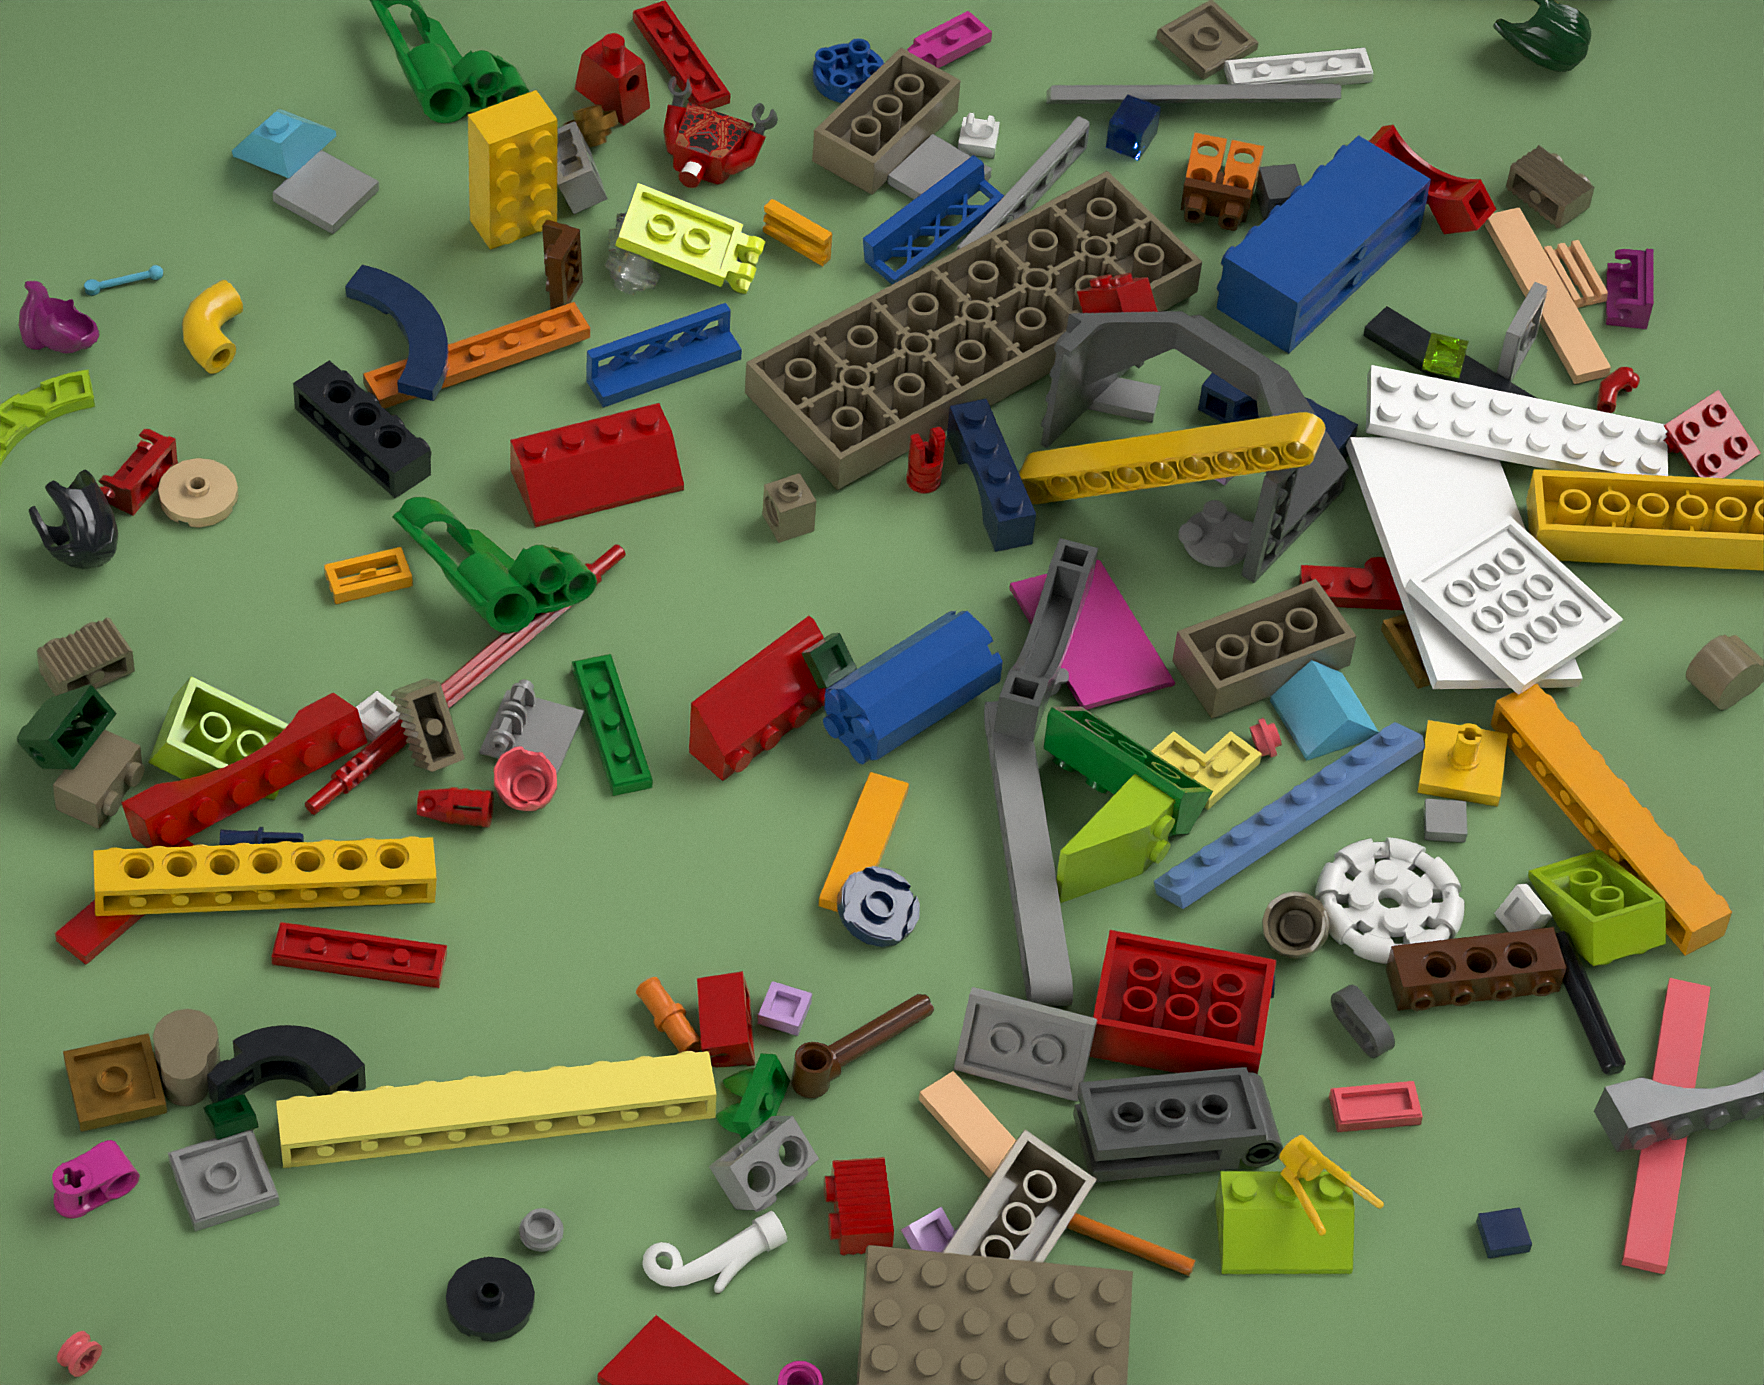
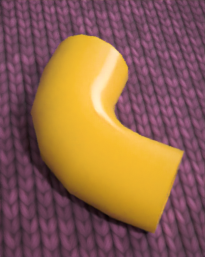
M226 280L217 282L197 296L189 304L182 321L185 346L195 361L210 374L218 373L225 369L232 362L236 354L235 344L222 333L221 326L242 313L243 304L236 289Z

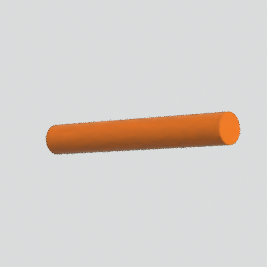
M1077 1213L1074 1214L1067 1226L1070 1230L1189 1277L1196 1262L1192 1258Z

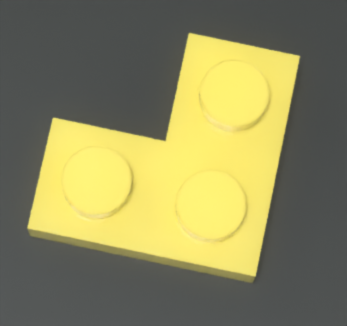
M1174 731L1151 750L1157 756L1213 791L1204 807L1207 810L1260 764L1262 755L1232 731L1226 734L1205 754Z

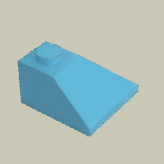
M278 109L232 150L233 157L290 178L337 135L336 131Z

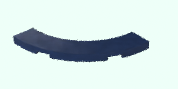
M362 264L345 286L346 297L366 303L386 315L389 313L397 321L398 327L409 345L407 364L397 381L398 392L434 401L447 375L449 353L447 334L439 313L433 304L409 283L390 273Z

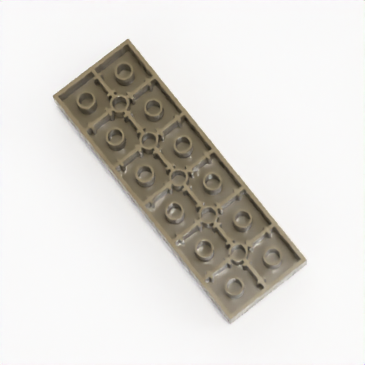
M1105 171L747 361L745 394L829 482L839 490L908 452L911 435L918 433L924 442L929 440L930 429L942 427L946 431L948 428L950 406L986 398L991 406L1050 374L1056 359L1054 347L1060 336L1066 332L1069 314L1083 313L1077 291L1090 287L1089 280L1108 274L1114 277L1125 273H1131L1133 278L1148 277L1157 311L1162 312L1198 292L1202 261L1108 171Z

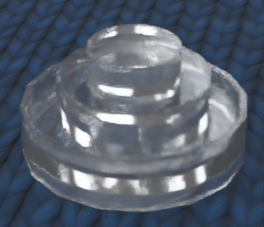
M625 250L624 254L611 252L605 263V267L611 271L610 277L615 280L614 287L630 295H634L636 290L644 292L645 288L655 289L661 277L660 273L651 267L653 264L652 260Z

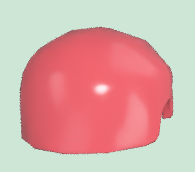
M522 746L514 747L503 753L494 767V787L500 799L507 806L519 811H537L551 802L557 790L556 769L542 752L528 751Z

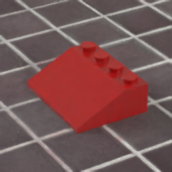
M1110 930L1093 1018L1097 1019L1089 1057L1174 1073L1247 1067L1248 1072L1258 1074L1276 960Z

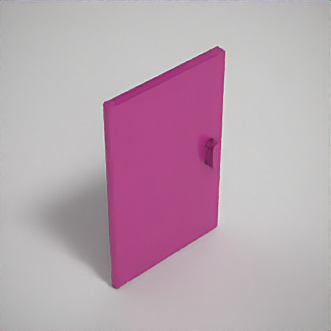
M1096 560L1092 585L1061 668L1066 669L1069 673V679L1066 682L1068 688L1079 706L1086 710L1175 685L1174 679L1102 562ZM1047 574L1010 583L1009 589L1030 624L1033 622Z

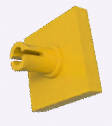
M1428 720L1417 793L1498 807L1508 733L1481 729L1472 723L1456 725Z

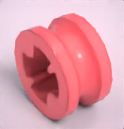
M79 1331L67 1339L57 1355V1362L63 1367L69 1366V1373L74 1377H80L87 1373L96 1364L102 1353V1346L96 1341L90 1342V1335L85 1331Z

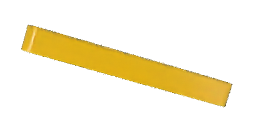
M1298 412L1037 451L1026 456L1019 470V475L1031 503L1042 504L1303 467L1313 462L1326 427L1324 422L1316 415L1308 412Z

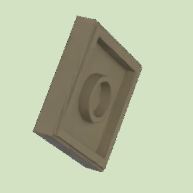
M1213 0L1203 3L1159 28L1156 39L1203 80L1224 69L1225 60L1242 59L1256 51L1259 43Z

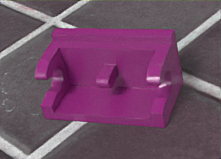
M1646 248L1645 251L1618 249L1615 251V258L1619 260L1626 259L1630 263L1607 264L1606 289L1608 296L1606 300V325L1647 329L1654 305V249Z

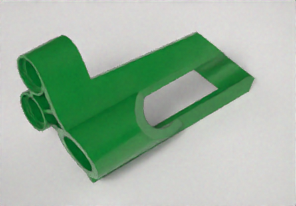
M370 0L395 48L398 62L424 113L431 120L438 123L455 122L462 118L467 111L476 112L529 93L517 68L503 60L499 55L496 56L484 50L475 52L471 50L462 57L440 22L427 17L419 0ZM402 4L412 9L410 16L424 40V44L416 46L410 51L388 10L392 5Z
M412 497L407 499L400 510L392 516L441 567L447 580L463 599L498 632H518L530 624L534 619L535 613L554 612L587 599L595 590L597 584L595 574L574 554L553 546L534 545L528 549L523 548L516 560H514L482 532L466 528L448 508L436 500L427 497ZM432 522L447 523L446 531L470 556L464 559L458 566L422 530L427 524Z

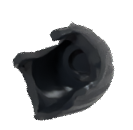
M83 470L77 474L68 488L63 487L54 480L49 482L45 489L64 517L62 526L55 527L45 524L36 506H32L29 509L32 524L37 529L45 548L57 560L77 569L95 568L108 563L116 553L119 534L113 511L99 488L95 477L88 470Z

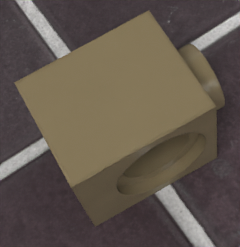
M800 473L764 484L762 515L778 543L815 530L816 499Z

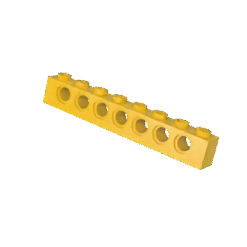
M409 836L401 839L365 838L348 841L326 839L319 842L293 843L281 841L269 844L237 843L235 845L216 846L197 844L190 847L153 846L137 849L114 847L106 850H93L95 916L435 903L437 877L433 837L419 838Z

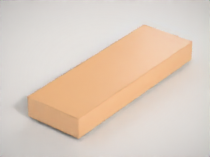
M952 1071L920 1091L919 1101L990 1179L1016 1140L961 1078Z

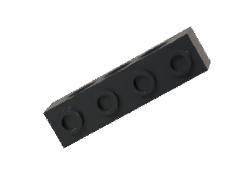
M329 360L293 383L295 409L395 499L431 476L432 452L427 442L423 438L413 435L397 415H391L380 405L377 398L372 393H366L359 387L346 370L341 371Z

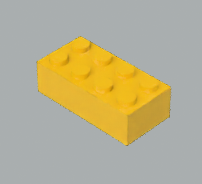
M537 90L468 114L470 221L490 250L510 244L531 234L542 232V225L545 220L557 222L558 119Z

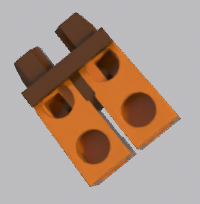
M1194 133L1180 210L1184 211L1185 222L1199 224L1204 221L1205 215L1219 217L1218 225L1222 229L1236 231L1241 222L1246 223L1259 167L1262 164L1264 146L1232 140L1225 170L1221 172L1227 139ZM1202 146H1211L1217 150L1218 154L1214 157L1199 154L1198 149ZM1239 153H1247L1254 158V161L1251 164L1235 161L1234 156Z

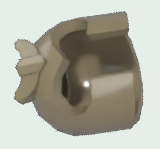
M1299 891L1283 893L1273 899L1267 905L1262 919L1264 939L1273 951L1287 958L1303 959L1310 957L1322 948L1330 930L1329 916L1322 902L1310 896V894Z

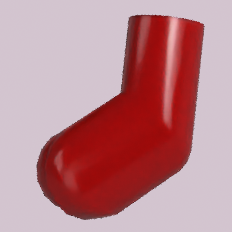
M1619 367L1604 378L1599 384L1597 410L1613 413L1616 409L1618 392L1621 389L1626 392H1632V387L1636 389L1640 383L1639 375L1634 373L1630 367Z

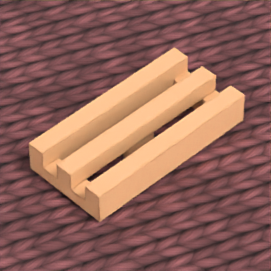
M1579 240L1572 241L1569 247L1565 243H1560L1555 250L1552 246L1544 247L1545 253L1577 308L1606 302L1608 291ZM1559 259H1563L1573 283L1578 286L1583 297L1580 298Z

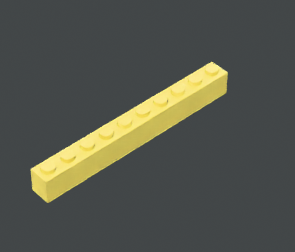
M684 1051L677 1055L654 1058L641 1056L634 1060L619 1062L598 1061L591 1065L575 1067L554 1066L548 1070L531 1072L511 1071L505 1075L468 1076L461 1080L444 1082L424 1081L418 1085L401 1087L381 1086L374 1090L357 1092L337 1091L331 1095L313 1097L293 1096L287 1100L276 1101L282 1164L283 1168L711 1119L716 1116L717 1094L709 1051L697 1053Z

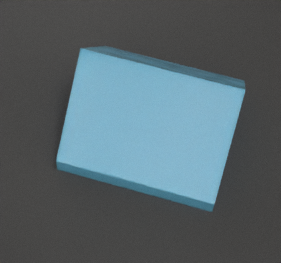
M1313 660L1307 663L1270 698L1271 704L1306 761L1367 741L1379 733L1343 673Z

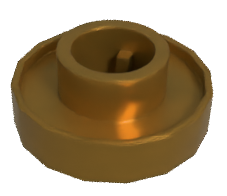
M593 105L573 111L574 119L564 123L563 126L575 121L588 147H593L607 142L606 136L612 133L611 127L618 124L615 110L603 111L601 105Z

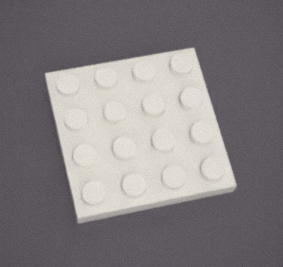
M1511 516L1411 577L1405 587L1408 593L1518 695L1618 630L1623 621L1612 608Z

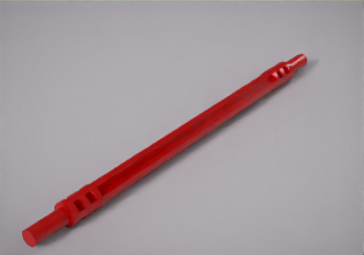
M615 544L592 564H585L595 574L597 579L596 586L602 581L601 576L626 556L624 549L620 545ZM571 606L554 612L535 613L534 619L527 627L518 632L502 633L441 684L448 709ZM398 719L331 775V781L304 803L306 809L311 814L316 815L341 793L348 794L407 744L408 736L403 734L405 728L401 727L403 721Z

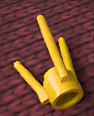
M1299 1135L1292 1139L1281 1151L1279 1159L1286 1167L1281 1171L1280 1175L1291 1185L1308 1218L1320 1236L1326 1234V1229L1299 1181L1300 1178L1311 1181L1325 1169L1376 1208H1383V1201L1349 1176L1337 1164L1324 1156L1304 1135Z

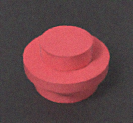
M1264 718L1258 719V724L1249 727L1256 750L1262 754L1261 757L1270 755L1271 758L1277 756L1276 747L1282 746L1277 728L1274 723L1267 725Z

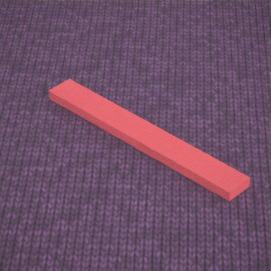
M1669 978L1652 1073L1653 1081L1677 1087L1695 1088L1710 986ZM1688 1136L1679 1140L1669 1138L1654 1142L1649 1147L1640 1150L1621 1265L1665 1274Z

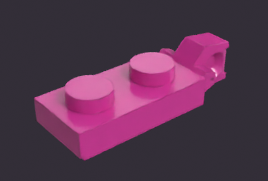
M966 11L914 38L913 44L907 50L935 67L940 68L991 42L992 31L971 12Z

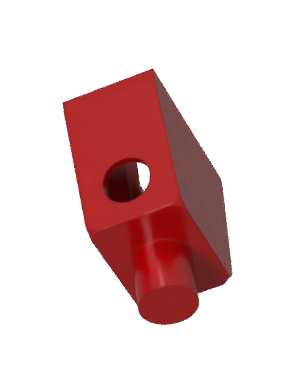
M609 33L581 54L575 90L595 105H601L603 111L615 110L618 122L623 126L650 108L645 63L625 47L623 36L617 33Z

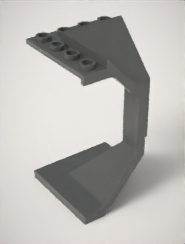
M1182 311L1071 313L1068 316L1066 332L1060 336L1054 347L1056 359L1050 371V377L1052 378L1051 388L1045 399L1048 405L1046 415L1041 423V427H1043L1041 445L1048 448L1093 404V401L1130 367L1135 365L1140 368L1144 365V361L1171 349L1178 350L1257 401L1259 418L1298 412L1316 414L1288 370L1201 315L1189 316ZM1326 430L1314 460L1310 465L1268 471L1264 476L1241 574L1253 583L1266 572L1343 492L1349 466Z

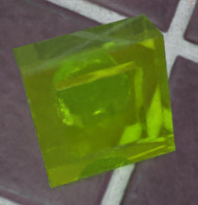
M1432 332L1422 369L1459 378L1469 341Z

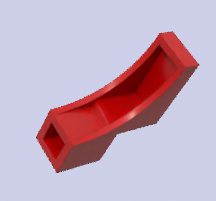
M1394 124L1382 126L1369 140L1372 144L1431 179L1426 204L1429 205L1443 234L1477 231L1497 210L1481 179L1456 177L1430 165L1407 145Z

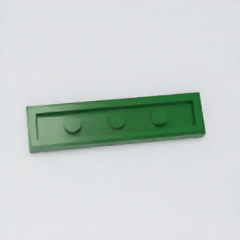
M607 654L572 661V673L612 796L652 788L653 779L612 655Z

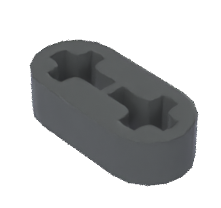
M1353 984L1348 985L1331 995V1006L1336 1017L1369 1057L1376 1058L1394 1048L1395 1039L1390 1026L1357 986Z

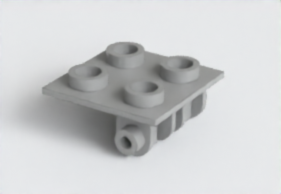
M519 680L518 683L513 684L511 690L506 691L481 746L480 754L499 759L503 753L514 747L522 746L528 751L542 752L552 763L558 774L584 711L536 698L533 690L534 685L528 680Z

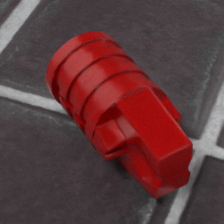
M458 787L425 789L420 790L418 793V816L446 822L447 824L482 826L489 828L491 825L494 809V793L491 790L482 791L481 789L470 790L469 788L459 789ZM458 806L479 807V808H482V809H478V808H467V807H458Z

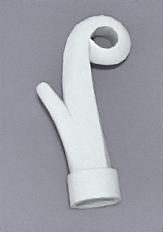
M769 1211L752 1220L753 1225L684 1266L681 1255L676 1247L664 1242L653 1244L646 1250L643 1255L642 1265L645 1273L651 1280L660 1285L670 1287L688 1285L720 1273L714 1285V1291L721 1293L740 1269L764 1251L769 1252L786 1243L787 1236L776 1214L773 1211ZM660 1256H667L672 1263L671 1269L660 1268L656 1263V1259Z

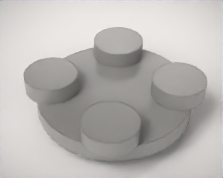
M1211 500L1205 503L1203 511L1193 515L1187 523L1180 527L1178 536L1188 554L1196 561L1212 567H1228L1239 563L1246 557L1253 523L1244 521L1236 514L1227 511L1226 506L1222 502Z

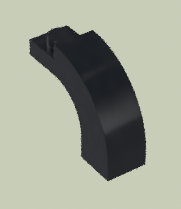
M296 1025L270 1026L241 1035L233 1040L234 1058L221 1061L207 1074L209 1098L213 1103L245 1094L264 1082L279 1079L302 1083L312 1089L318 1096L331 1095L337 1091L357 1092L366 1088L365 1064L347 1045L320 1030Z

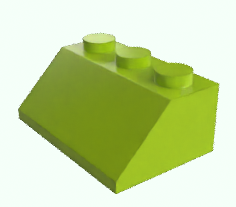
M1220 1171L1215 1195L1221 1274H1352L1355 1219L1352 1189L1328 1171H1322L1311 1181H1306L1304 1178L1299 1179L1326 1229V1234L1320 1236L1308 1218L1291 1185L1280 1175L1281 1171ZM1345 1171L1351 1176V1171Z

